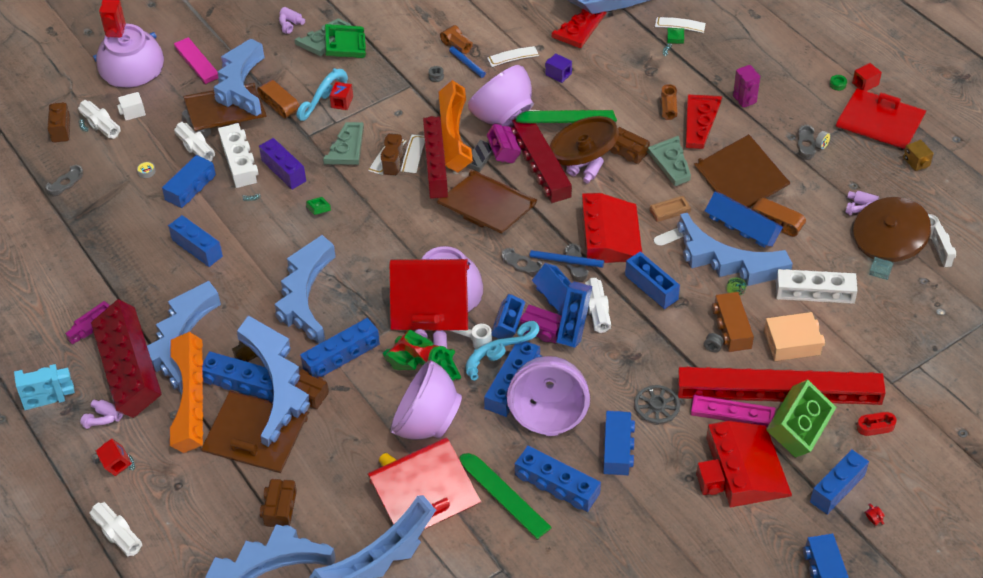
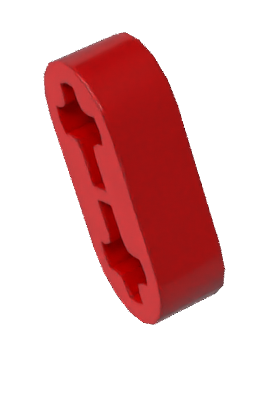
M890 412L867 414L859 418L856 427L857 431L864 436L884 434L894 430L897 419Z

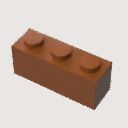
M739 292L716 295L715 303H712V311L714 315H717V326L719 330H722L723 344L727 345L729 352L752 349L754 335Z

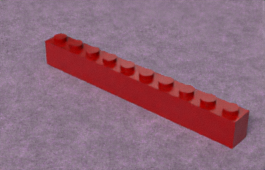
M687 366L679 367L677 378L678 398L693 399L694 395L723 400L783 402L792 386L809 380L829 401L836 404L882 405L886 391L883 373L699 368Z

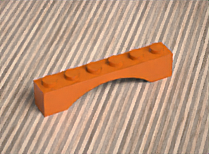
M452 80L438 93L445 165L459 173L473 160L471 148L462 142L459 133L460 116L466 102L465 88Z
M191 332L171 339V358L180 368L183 392L179 410L170 427V446L182 453L203 445V343L201 338Z

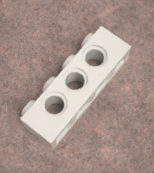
M239 123L218 128L220 140L236 188L257 183L256 175H259L256 164H252L255 162L253 154L249 153V143L244 141L246 140L244 129H240Z
M778 269L776 299L855 303L857 295L856 273Z

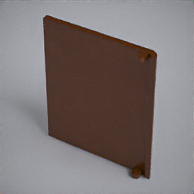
M249 83L244 84V86L251 94L259 98L261 113L257 116L234 104L227 107L218 103L215 99L214 90L184 95L183 98L194 131L217 126L221 128L237 123L241 127L240 122L267 117L257 93L256 84Z
M749 134L704 160L699 158L698 163H694L716 192L722 193L748 208L753 206L759 198H767L790 185V181Z
M471 170L467 178L448 192V197L438 199L437 203L463 215V219L481 228L486 226L502 234L536 205L537 199Z
M229 391L201 451L281 473L304 422L308 420L307 415H309V411H306L304 414L301 413L298 418L292 415L290 422L286 426L283 425L280 429L281 433L276 442H271L269 447L261 443V434L269 421L273 402Z

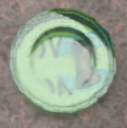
M738 277L731 278L727 283L728 293L739 292L740 296L743 295L746 291V282Z

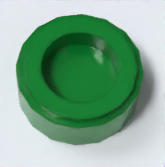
M834 75L831 77L829 85L834 90L842 91L847 86V79L842 75Z

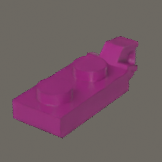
M103 301L75 320L74 325L71 327L72 329L65 333L67 340L74 344L80 341L81 338L84 339L92 334L91 322L110 305Z

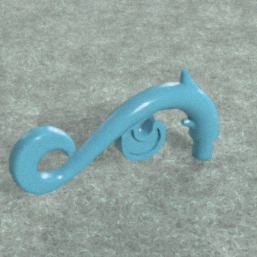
M334 68L319 85L311 103L305 101L300 105L296 114L300 121H304L309 117L320 98L326 99L329 97L333 88L331 83L335 79L341 83H347L348 75L343 69Z
M528 321L522 324L517 331L519 337L494 340L477 350L475 349L466 363L467 375L472 380H477V366L485 355H487L489 360L495 361L505 354L504 346L533 339L539 332L537 322Z

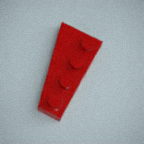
M582 9L581 13L572 16L568 23L565 22L561 25L560 29L554 30L551 37L582 48L608 11L592 14Z
M688 94L686 148L704 149L723 96Z

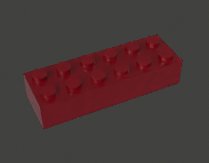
M117 299L91 322L115 409L122 414L135 418L159 398L162 393L136 309Z

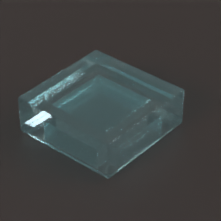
M875 257L869 275L888 280L894 262Z

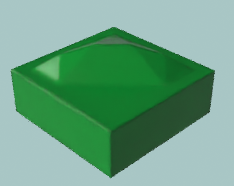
M668 28L667 43L684 44V28Z
M323 197L306 201V207L314 215L331 211V205Z

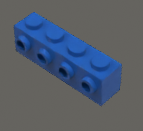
M715 191L705 209V212L710 214L709 218L717 222L719 220L725 222L724 226L731 230L738 229L741 231L740 235L748 239L750 237L756 239L755 243L764 248L766 245L773 247L783 226Z
M368 318L300 354L303 370L313 377H323L380 345L378 329Z
M527 341L514 345L484 396L486 410L505 417L508 416L510 409L507 402V393L511 380L517 370L524 364L535 358L542 357L540 355V346Z
M209 351L202 365L203 382L208 385H217L226 390H234L273 402V384L266 367Z
M530 446L525 448L515 462V475L520 480L530 482L538 489L553 494L557 499L571 503L577 509H583L588 512L600 495V481Z

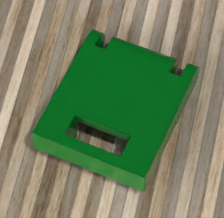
M325 24V56L364 58L366 56L364 27ZM329 36H334L335 42H330L329 44Z

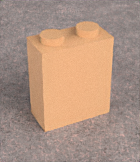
M812 312L766 318L764 332L774 361L821 355L822 347L825 346V339L823 335H820L818 320L814 319Z

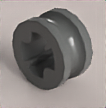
M440 66L431 67L429 69V79L432 82L442 81L444 79L443 68Z
M710 333L706 337L704 347L711 352H719L724 340L720 335Z

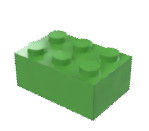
M809 380L792 386L766 430L796 458L812 451L837 407Z

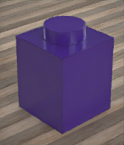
M556 53L547 59L545 63L547 76L563 83L572 74L571 60Z

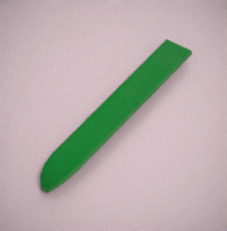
M613 110L525 111L516 117V122L574 123L593 116H604L617 122V118Z
M470 453L460 455V462L463 468L537 540L552 529L537 512L479 457Z

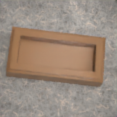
M684 196L650 205L649 210L655 220L660 222L680 216L683 213H690L691 207Z

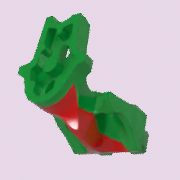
M408 330L403 336H398L392 349H386L383 352L384 358L387 362H390L394 370H415L418 364L424 365L427 361L432 360L448 373L452 381L462 378L453 361L454 349L434 345L433 342L412 330Z

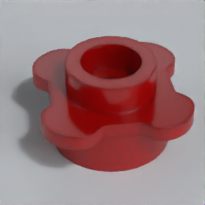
M869 503V509L865 511L869 521L875 526L879 523L884 525L883 517L885 515L878 506L874 507Z

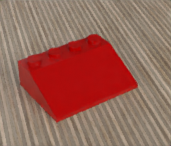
M582 193V219L586 258L604 260V263L626 262V260L637 253L642 252L637 206L635 203L603 193Z
M734 421L708 424L706 439L713 460H719L725 478L724 492L730 508L792 496L770 434L766 430L767 426Z

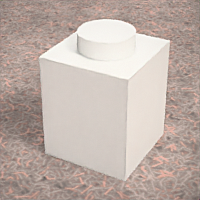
M139 92L118 97L120 104L117 107L120 115L123 114L126 121L146 115Z

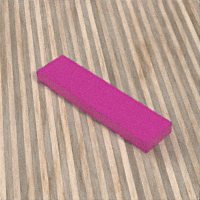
M189 37L174 43L175 49L204 84L219 78L217 70Z
M694 395L691 415L724 421L765 425L768 427L775 416V408Z

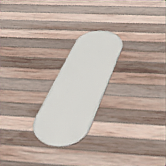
M676 228L655 237L654 242L657 245H665L684 236Z

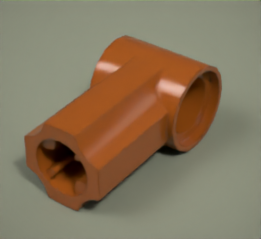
M456 25L440 33L441 41L446 46L451 44L461 53L467 54L473 47V42L462 35L461 30Z
M672 84L664 85L661 90L662 117L666 118V120H672L678 115L677 88Z

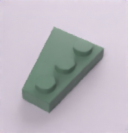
M339 18L327 23L351 26L350 23ZM325 25L316 32H308L307 36L302 39L300 37L294 39L295 44L318 56H322L325 53ZM329 36V44L330 42H335L334 36Z
M363 122L345 123L337 136V141L330 147L329 154L325 155L323 159L324 164L359 165L364 132Z
M679 136L648 147V154L674 186L691 180V174L683 155Z

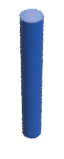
M454 46L449 49L450 53L481 78L486 75V72Z

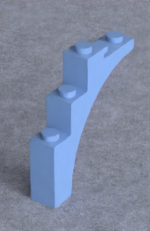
M249 39L221 56L223 68L217 71L219 84L214 86V92L218 103L227 107L234 104L257 116L261 113L259 98L245 88L244 81L249 71L265 57L262 44Z
M688 213L680 214V221L677 223L679 233H682L684 236L686 248L683 251V256L691 268L711 264L719 277L740 273L747 286L776 280L778 269L792 270L793 263L786 250L752 252L727 246L705 234L692 221Z
M323 235L287 258V269L290 275L281 280V292L284 298L275 303V316L280 322H284L288 327L295 324L298 329L305 331L309 339H314L318 344L325 341L324 330L315 320L309 309L308 297L317 275L336 257L334 245Z
M210 281L168 301L170 317L156 324L158 340L147 346L154 370L156 372L161 370L164 376L168 375L173 389L177 388L181 395L183 392L182 375L177 363L171 358V339L190 332L196 323L208 312L221 305L218 292Z
M248 316L237 330L238 340L251 348L261 359L273 384V408L269 421L261 434V443L269 447L271 442H276L281 433L280 429L283 425L286 426L290 422L292 415L298 418L301 413L304 414L310 406L309 394L295 387L300 378L299 366L285 359L291 349L289 338Z
M424 495L417 496L401 518L372 544L343 561L314 569L309 578L383 577L394 560L412 557L421 543L418 538L436 509Z
M276 524L266 546L260 542L245 541L236 562L228 558L221 559L215 557L205 578H256L265 572L294 564H322L329 566L334 564L336 557L334 548L328 544H317L306 538L299 539L296 529L288 525L281 526Z

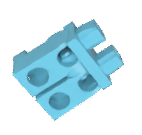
M56 364L49 365L50 368L44 367L38 371L26 374L23 373V370L14 371L16 388L24 410L52 404L57 401L59 403L64 402V395L75 393L69 368L57 370Z

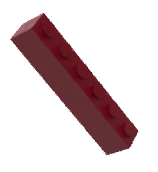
M430 116L423 118L430 199L448 197L441 117Z
M516 119L512 120V133L515 135L516 142L523 152L524 160L528 161L531 172L535 173L538 185L542 186L545 197L549 198L551 204L572 198V184L537 124L516 122Z

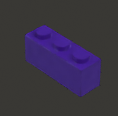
M272 138L259 145L262 162L290 189L293 190L306 182L304 166L278 141Z

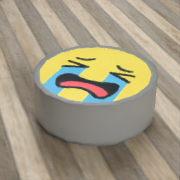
M820 132L816 138V147L825 149L830 141V133Z
M143 162L137 167L138 175L141 178H150L156 172L155 166L151 162Z

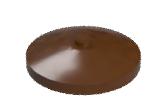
M593 116L571 123L558 132L551 141L550 148L561 165L575 166L585 164L607 153L617 142L619 130L616 123L608 117Z
M886 197L868 204L861 210L854 222V238L858 248L874 260L882 262L903 261L915 256L926 246L931 235V222L926 210L917 202L903 197Z

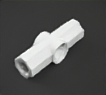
M84 100L80 103L78 107L79 113L88 120L94 130L99 129L108 138L114 139L118 137L121 131L120 126L110 118L105 109H99L91 101Z
M178 123L174 132L183 141L186 150L189 153L193 152L195 155L212 161L215 152L206 143L201 132H195L187 123Z
M590 278L585 282L586 285L593 286L588 314L592 317L594 331L605 333L611 329L608 298L604 295L601 280Z
M98 502L92 507L90 516L101 527L106 538L111 543H115L127 557L136 555L143 545L140 539L130 530L121 515L117 516L105 502Z

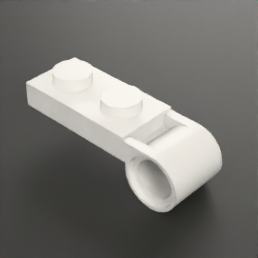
M928 214L931 222L930 239L933 241L943 266L951 267L954 258H956V250L952 247L949 235L941 226L939 219L932 214Z

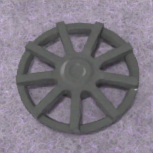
M661 385L645 387L637 394L634 402L635 410L641 419L656 423V425L673 421L680 411V400L677 394L668 387ZM653 388L662 389L660 395H655ZM648 390L651 398L644 397L642 393ZM666 390L673 395L668 399L663 397ZM641 399L648 404L638 405V400ZM674 400L677 402V406L666 405ZM650 408L645 414L640 410ZM665 409L674 410V413L670 415ZM653 412L656 413V419L648 416ZM659 412H662L666 418L659 419Z

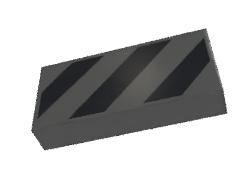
M479 140L472 150L473 161L466 166L467 168L478 172L482 170L493 154L489 142Z

